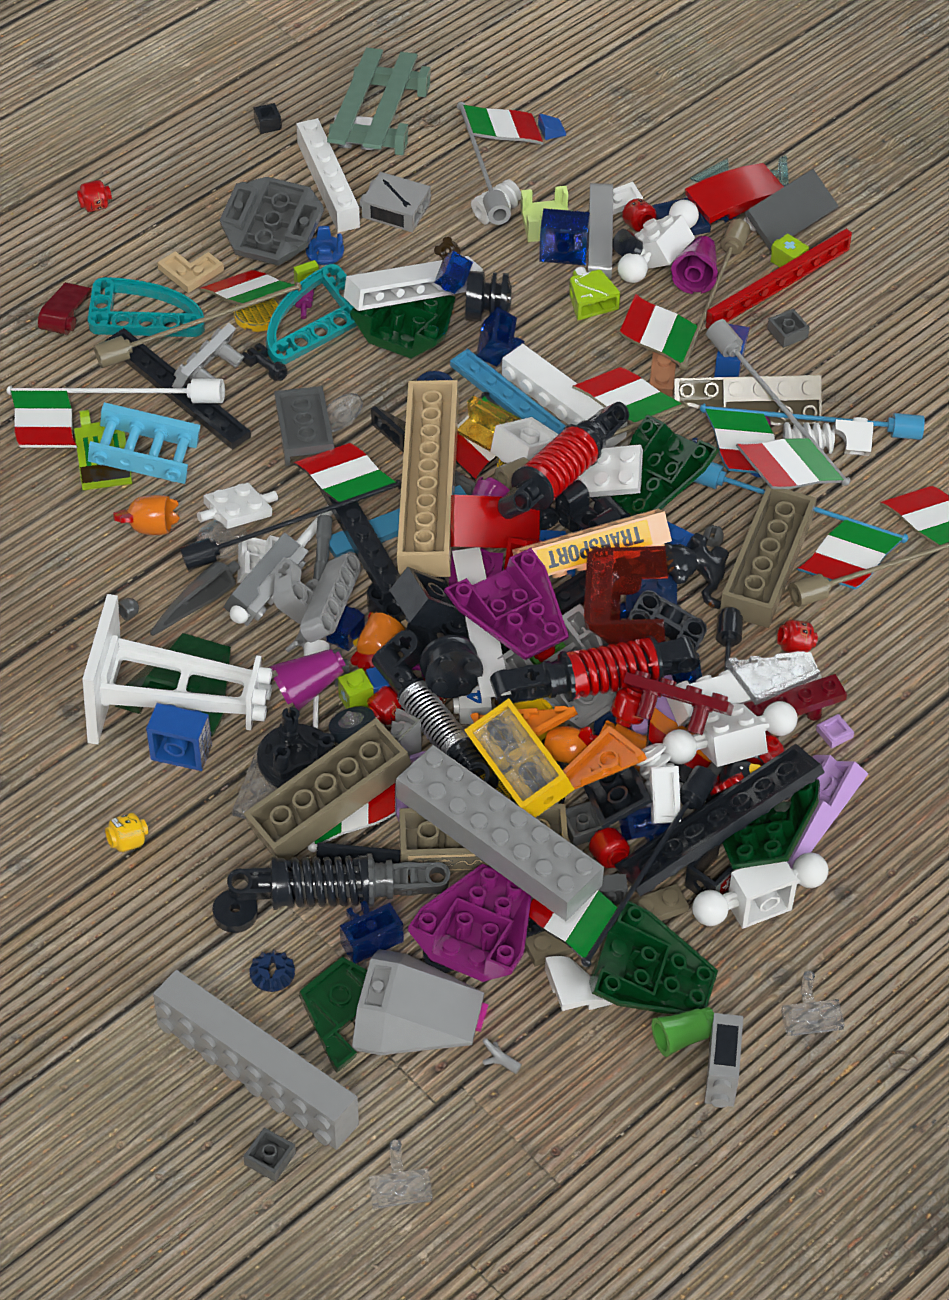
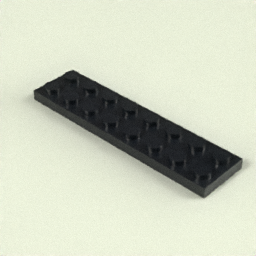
M794 744L682 819L673 830L635 891L640 897L652 891L658 884L676 875L679 870L691 862L700 859L703 854L715 846L722 844L725 839L737 831L743 830L749 823L761 815L767 814L771 808L783 800L789 799L795 792L807 784L813 783L819 776L825 773L821 764L800 746ZM666 831L614 865L619 874H626L627 883L630 886L634 883Z

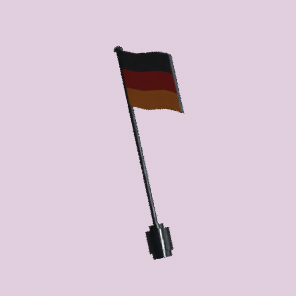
M733 607L722 609L717 617L716 640L726 647L724 671L730 669L731 647L738 645L742 641L743 616L737 608ZM655 707L652 719L648 720L646 747L656 743H663L665 736L673 730L682 729L687 731V728L684 726L678 727L677 722L665 716ZM697 750L695 756L689 762L674 764L679 768V782L684 784L695 766L707 768L711 760L701 750ZM720 774L717 776L718 782L716 784L720 782ZM709 794L708 798L706 799V802L711 801L712 796H717L719 794Z

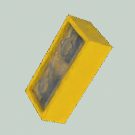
M509 698L464 730L517 805L536 818L575 790L566 774Z

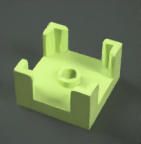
M567 186L555 187V198L553 201L532 203V190H521L520 211L528 242L574 238L575 217L573 210H568Z

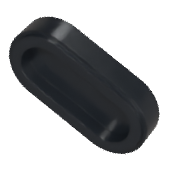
M621 229L613 239L612 248L622 257L628 253L641 255L643 242L632 232Z

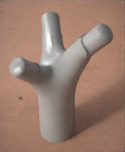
M301 629L295 640L285 648L287 652L297 646H302L304 649L307 640L303 637Z
M484 1038L483 1043L493 1057L484 1059L483 1064H500L517 1074L522 1064L504 1053L497 1042L491 1043L487 1038Z

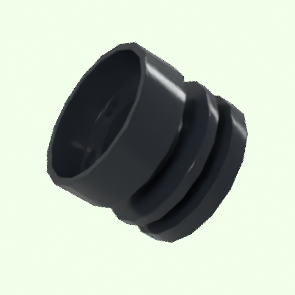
M468 271L465 308L466 321H482L484 311H489L490 322H495V313L500 312V323H506L507 316L511 310L512 299L509 273H503L502 283H497V272H493L491 283L486 282L484 271Z

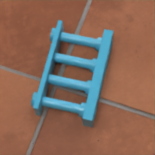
M104 402L101 409L100 426L105 427L100 443L90 441L88 462L185 484L188 464L183 463L187 447L197 448L201 425ZM115 430L129 433L124 449L110 446ZM139 435L154 438L148 455L134 452ZM163 441L178 444L173 460L158 457Z

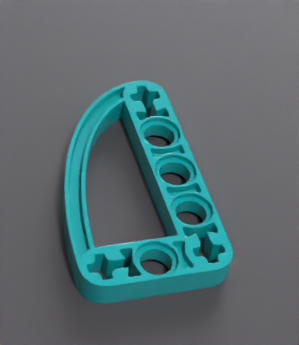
M326 265L300 282L301 290L289 292L275 309L266 334L268 355L274 363L282 362L285 365L357 327L350 315L354 307L339 293L341 290H345L347 275L338 265ZM330 273V275L332 276L336 275V280L334 279V277H328V274ZM323 284L340 308L277 341V329L287 312L304 295L318 285ZM340 317L346 321V324L339 326L333 320ZM316 328H323L327 334L325 336H318L314 330ZM303 338L307 341V345L300 347L295 344L294 340ZM277 350L280 352L286 351L285 356L282 353L277 354Z
M102 277L96 279L93 283L88 312L89 330L97 335H114L125 328L133 336H152L181 324L203 318L204 314L192 299L168 287L133 279ZM103 288H105V294H101ZM115 293L157 299L172 304L186 313L113 311ZM100 303L107 304V306L104 308L95 307L97 304ZM120 321L129 322L125 326L117 325V323ZM146 321L152 323L150 326L146 327L140 325L141 323ZM168 322L176 323L173 327L164 326ZM205 322L166 336L198 337L205 331Z

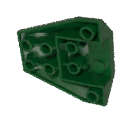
M446 295L360 311L353 308L350 315L369 344L412 359L433 348L446 337L456 297Z
M646 415L633 434L629 445H641L643 449L640 493L612 495L611 497L631 516L655 509L662 510L706 471L719 452V449L700 439L697 443L674 433L664 422Z
M182 633L165 648L166 650L230 665L231 647ZM147 665L125 686L175 690L178 687L181 673L175 670ZM191 675L186 691L226 696L228 681ZM115 705V707L140 714L143 707ZM201 711L209 715L210 732L213 737L224 717V713Z
M819 779L795 792L791 797V801L780 802L771 808L767 814L761 815L749 823L746 828L737 831L725 839L722 844L733 870L789 861L819 803Z
M628 901L602 942L589 984L592 994L617 1006L676 1015L708 1006L718 970L652 912Z

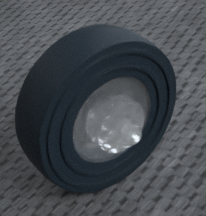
M363 706L345 709L337 713L330 720L328 725L329 732L334 736L335 742L340 744L376 718L375 714L370 708Z

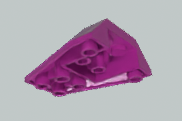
M532 548L510 557L506 570L474 585L466 578L444 590L459 612L524 660L569 638L546 567Z
M481 864L421 907L408 926V932L432 961L481 982L511 975L524 955L531 896L492 867Z

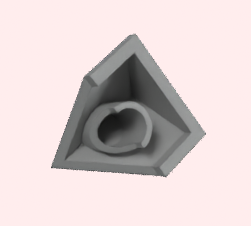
M396 709L395 721H392V736L408 752V755L421 752V719L410 715L402 709Z

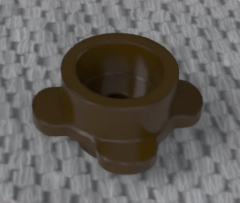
M444 237L443 242L435 246L434 253L443 260L459 256L461 249L456 242L452 241L451 237Z

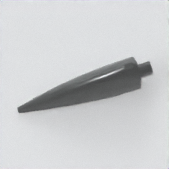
M232 561L229 565L221 562L211 564L172 602L154 625L150 634L152 636L158 634L191 613L220 598L236 585L232 575L240 569L239 564L236 561Z

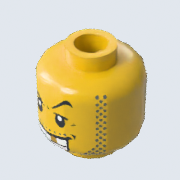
M127 813L110 819L108 827L105 828V834L108 844L112 849L116 848L119 852H126L143 846L145 835L148 834V827L144 819H139L135 813Z

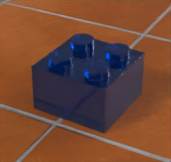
M543 208L539 262L586 266L590 212Z

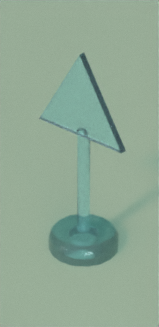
M787 155L779 157L777 170H770L774 176L779 175V181L784 187L789 184ZM728 158L691 177L690 180L700 182L706 178L728 171Z

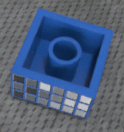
M156 703L146 727L151 760L202 771L212 747L209 715L198 710L192 711L178 708L171 704Z

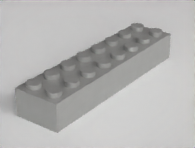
M434 745L396 778L397 799L434 824L563 920L567 921L602 887L604 866Z
M175 970L153 993L157 1024L165 1033H173L186 1048H194L201 1053L206 1062L211 1065L216 1064L222 1068L231 1080H239L246 1085L247 1090L252 1095L263 1097L276 1112H284L291 1117L292 1122L300 1129L306 1128L312 1132L321 1144L325 1146L329 1144L337 1150L359 1125L358 1097L178 970Z

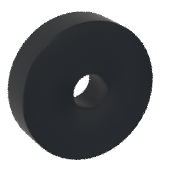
M227 890L222 892L213 903L214 921L220 929L226 932L239 933L246 931L257 920L258 907L256 900H235ZM234 909H238V910H239L238 912H235V913H234V912H231V911L234 910Z

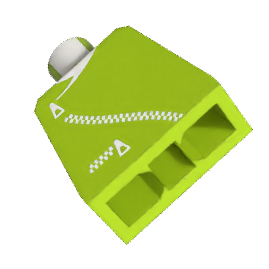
M578 267L573 271V276L569 282V296L577 320L619 310L620 291L602 270L587 272L584 267Z

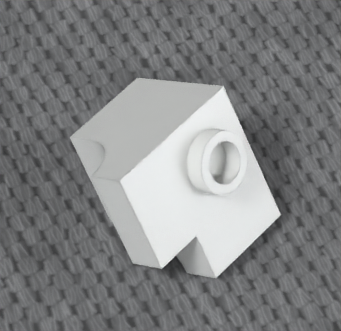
M860 417L853 418V421L836 419L834 423L835 434L844 440V454L869 456L872 447L873 422H868V419Z

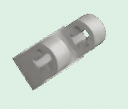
M286 559L276 569L273 600L280 611L298 624H301L319 580L312 579L304 585L300 582L301 567L291 559Z

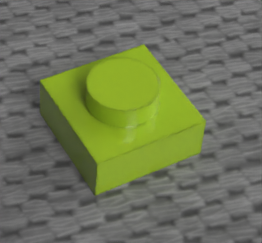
M315 260L293 267L294 284L295 282L300 283L309 275L319 270Z

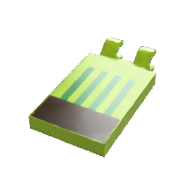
M89 410L79 411L81 427L74 428L82 490L132 484L131 471L88 462L90 441L100 443L105 427L100 426V422L91 423ZM115 430L110 446L124 449L126 445L125 432Z

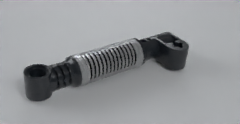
M404 630L399 632L374 654L371 661L372 664L395 691L397 700L403 709L410 715L421 719V731L424 732V735L432 745L477 777L485 773L486 776L483 781L496 789L499 783L498 777L477 750H475L474 744L464 731V728L445 707L439 697L428 689L426 682L422 678H418L411 670L419 663L420 656L426 648L425 642L412 631ZM400 650L405 655L403 658L398 654Z

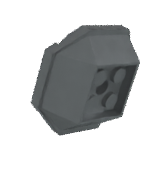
M263 177L248 183H236L220 217V225L235 255L279 266L285 261H291L296 254L309 246L324 208L311 187L271 177Z

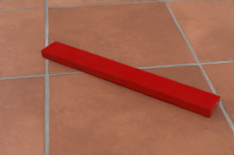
M847 228L708 309L705 327L708 329L713 323L721 319L729 322L850 249L852 232Z

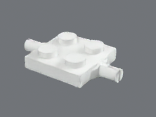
M249 483L216 490L204 495V504L209 510L198 512L197 518L200 523L216 519L229 529L271 517L272 507L268 503L278 501V495L275 491L259 494Z

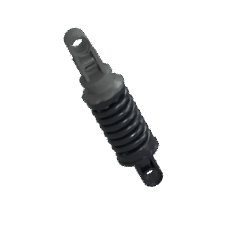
M372 854L358 855L353 859L351 856H345L343 862L340 856H335L333 861H331L330 857L325 856L322 859V864L319 857H313L311 865L307 857H303L300 863L296 857L291 858V860L272 857L270 868H239L233 870L228 875L227 885L230 896L235 900L271 899L273 910L281 909L283 906L294 908L295 901L299 908H303L306 902L310 908L315 907L317 902L320 907H325L327 900L331 907H335L338 904V898L341 906H347L349 898H351L353 906H358L359 897L360 903L373 907L375 899L378 897L393 899L394 895L440 894L449 886L450 870L441 862H403L393 864L392 860H386L385 863H375ZM434 873H440L445 879L440 883H434L429 877ZM237 880H245L248 883L247 887L241 890L235 889L233 884Z

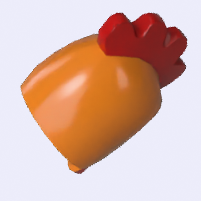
M166 495L141 496L136 498L128 509L113 512V519L120 523H129L136 532L141 534L166 535L170 533L172 525L180 519L177 513L173 511L179 503L176 499H170Z
M370 612L368 621L359 638L353 640V645L356 646L357 651L350 659L351 664L354 666L358 665V668H362L363 671H366L369 667H375L371 662L374 654L396 634L404 631L403 625L390 615Z
M556 726L548 731L544 746L555 761L571 763L599 735H593L590 727L578 729L571 726Z

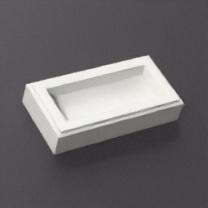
M678 766L649 767L650 796L653 801L651 803L652 823L673 822L680 811Z

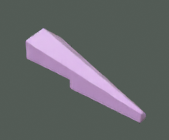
M831 755L813 756L821 764L825 773L817 778L820 781L819 803L789 861H787L791 869L795 860L800 855L809 853L814 849L867 777L868 773L855 761H836Z

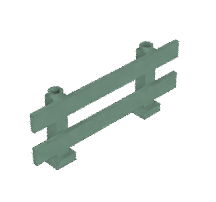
M366 47L358 67L355 66L352 82L334 124H330L327 143L345 145L346 142L363 144V147L381 149L382 146L395 148L396 155H404L408 145V124L399 123L397 129L390 128L405 89L417 90L418 97L427 96L430 88L431 67L422 66L420 72L412 71L418 54L400 52L394 68L378 67L383 55V49ZM370 84L386 86L371 125L354 124Z

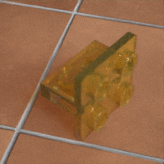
M473 395L467 401L469 418L457 431L459 435L490 452L496 425L521 420V418L490 401L485 402Z

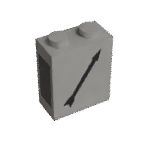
M379 172L376 179L371 181L367 193L363 194L360 199L362 218L413 233L431 204V186Z
M714 1013L709 1043L705 1104H712L720 1108L734 1107L739 1080L743 1016Z

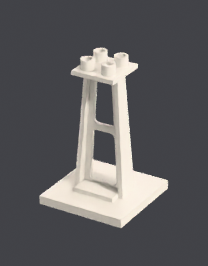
M107 594L83 676L88 743L99 744L109 705L155 708L156 703L164 705L171 704L178 708L192 711L246 714V730L251 731L254 720L265 722L267 706L265 704L266 700L270 701L272 685L270 684L272 669L261 667V656L256 655L253 670L121 639L118 596ZM122 660L166 668L181 673L178 687L175 690L116 685L115 683ZM191 675L234 682L244 686L240 697L190 693L186 691Z

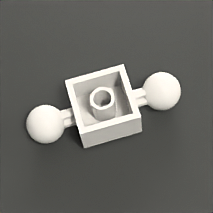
M679 200L671 206L668 216L659 220L653 218L643 224L644 228L634 234L643 242L641 255L628 253L620 259L618 263L620 277L626 282L637 283L646 276L648 269L670 265L695 239L690 228L696 224L699 217L696 205L689 200Z
M783 701L770 704L765 709L763 715L758 717L744 704H732L734 708L731 716L714 711L709 713L702 736L698 734L692 735L690 732L682 729L669 732L663 740V743L666 745L663 753L670 754V762L685 764L693 759L697 750H701L717 767L768 753L765 731L776 736H784L791 733L797 725V713L792 705Z
M809 852L800 855L795 860L792 869L787 862L736 869L731 873L729 892L723 895L715 890H706L699 893L693 901V914L701 924L715 926L725 920L728 910L731 909L743 929L791 911L797 884L805 888H816L822 885L828 876L827 862L819 854Z

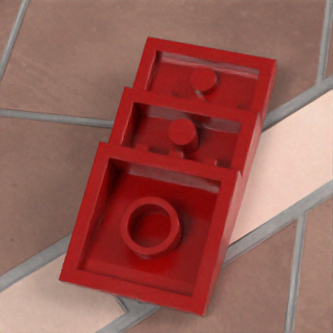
M764 163L735 168L706 178L685 188V195L696 205L698 211L708 223L711 224L724 216L732 219L779 191L784 186Z
M451 495L450 547L507 549L508 537L539 540L540 510L530 509L512 519H506L498 510V501L502 498L500 496Z

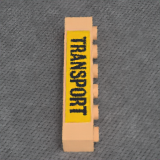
M655 509L512 550L514 556L532 548L545 565L548 575H552V578H558L567 575L568 570L575 568L577 571L592 568L591 564L601 561V564L612 563L616 561L617 556L625 555L626 557H632L641 554L640 550L661 549L665 547L664 543L672 540L665 511Z

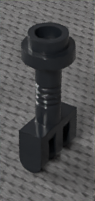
M257 343L255 349L251 347L247 350V353H241V355H244L242 361L252 367L259 363L269 371L268 375L274 381H282L287 376L286 366L282 362L274 363L267 358L269 356L268 348L263 344Z

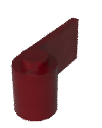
M65 282L41 308L38 316V328L64 335L74 331L76 326L74 311L91 293V288Z

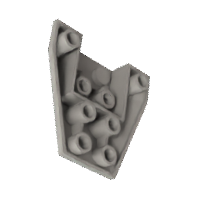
M379 949L370 959L357 1007L352 1048L359 1052L388 1055L472 1045L484 999V992L408 954Z

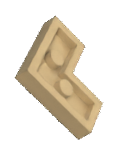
M176 251L157 262L158 269L187 293H190L224 271V264L209 252L191 263Z

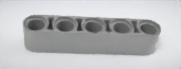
M590 183L588 272L602 270L611 279L613 184Z
M347 552L328 561L300 624L303 637L310 643L334 633L361 570L360 561L353 552Z

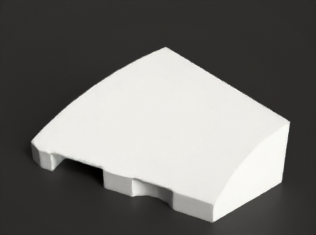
M270 535L267 540L251 538L239 543L238 564L240 569L238 570L237 583H242L278 541L279 537Z
M565 956L545 957V971L552 991L556 993L562 1011L585 1005L588 1006L589 1010L613 1004L591 993L589 984L591 976L574 960Z

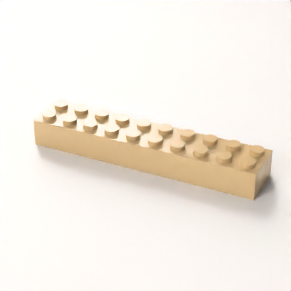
M457 380L408 381L397 545V563L400 576L407 567L434 577H450L451 495L455 493L459 410Z

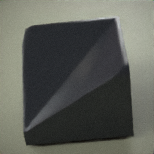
M275 103L253 108L254 120L260 134L282 129L281 116Z

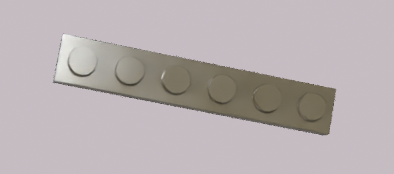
M678 884L630 900V902L652 912L661 921L686 913L689 910V904ZM546 931L530 936L525 941V949L534 967L544 964L545 957L566 956L575 953L567 944Z

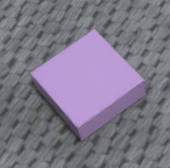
M839 714L817 724L816 731L831 749L852 739L854 736V731Z

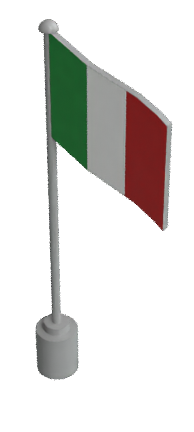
M459 102L457 108L462 113L489 190L483 197V204L488 219L496 225L504 224L511 217L507 199L502 191L493 190L474 136L496 140L525 141L543 145L542 137L532 113L481 108Z
M724 319L713 323L706 332L709 340L724 357H738L805 437L780 439L758 444H736V447L771 489H793L818 483L849 485L850 478H846L741 355L740 351L743 341Z

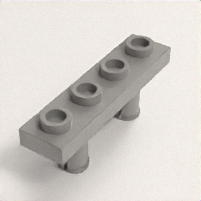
M230 323L223 329L218 328L212 335L211 341L206 340L201 345L199 353H192L186 362V366L181 364L174 373L176 379L172 387L184 388L193 378L217 379L206 371L204 367L218 356L236 369L242 362L244 355H241L228 343L237 328Z

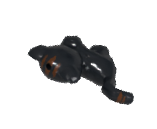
M698 533L691 536L686 546L664 543L665 547L656 550L662 557L664 569L673 577L677 584H683L688 581V578L696 570L700 572L708 583L701 591L704 603L711 608L720 609L721 600L711 597V594L717 590L719 584L724 579L726 561L729 556L728 550L720 546H714L711 552L708 551L707 537Z

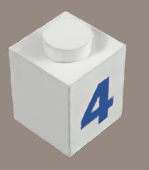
M476 686L469 695L453 698L454 714H459V724H473L474 722L470 716L472 713L486 715L492 711L491 697L481 698L479 686Z

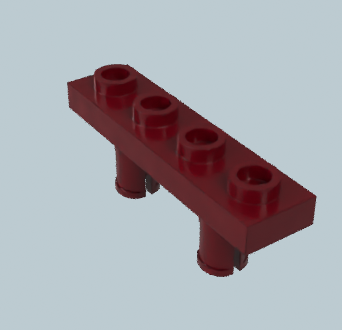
M638 670L635 671V674L626 672L623 683L642 692L636 712L637 717L651 720L657 700L661 696L692 705L694 709L687 731L701 736L703 735L709 713L714 711L728 716L732 715L734 705L727 701V696L714 692L712 696L701 694L702 689L687 685L686 689L676 687L677 682L666 678H661L660 682L650 679L651 674Z
M836 674L744 703V705L758 717L763 715L765 709L770 704L783 701L793 706L797 716L806 714L808 719L816 721L822 717L823 707L845 701L847 692ZM765 731L766 735H772L770 732Z

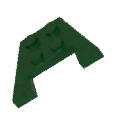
M344 957L338 959L299 992L304 1008L336 1073L357 1056V1052L339 1033L356 1019L357 1007L367 974L365 968Z

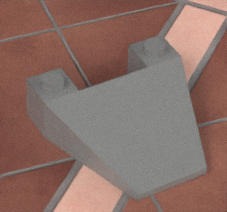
M580 604L562 615L569 638L563 641L566 647L545 661L556 662L561 651L587 650L591 647L603 646L596 624ZM512 650L497 658H504L507 670L533 665L530 659L524 660ZM619 688L614 693L608 691L606 694H601L599 692L596 696L589 694L586 698L580 696L579 699L568 702L563 694L557 695L555 698L549 699L545 697L543 699H546L553 709L554 706H574L578 715L565 722L573 727L582 729L610 711Z

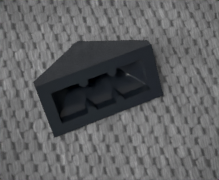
M373 406L371 408V425L404 452L406 422L377 406Z

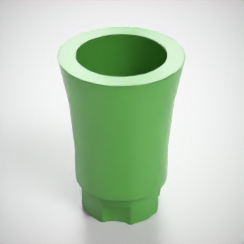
M710 1007L697 1008L676 1015L653 1018L652 1033L661 1054L668 1057L680 1049L708 1039L711 1036L714 1017L713 1010Z

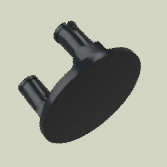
M290 707L289 713L287 708L283 710L282 723L262 739L257 751V765L261 774L270 784L277 788L336 747L334 744L335 738L332 734L324 733L309 725L299 724L300 713L295 707Z

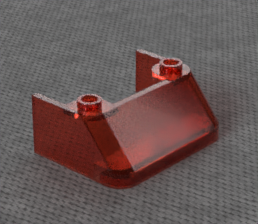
M666 546L596 548L588 553L584 621L587 629L608 644L626 643L630 640L635 641L650 635L655 637L657 643L666 641L664 619L620 620L621 595L637 593L642 587V579H668Z

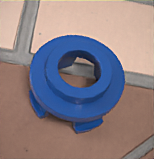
M319 226L317 237L311 239L309 246L306 248L308 259L310 261L315 260L320 265H329L339 261L344 254L342 234H337V238L331 235L329 226Z

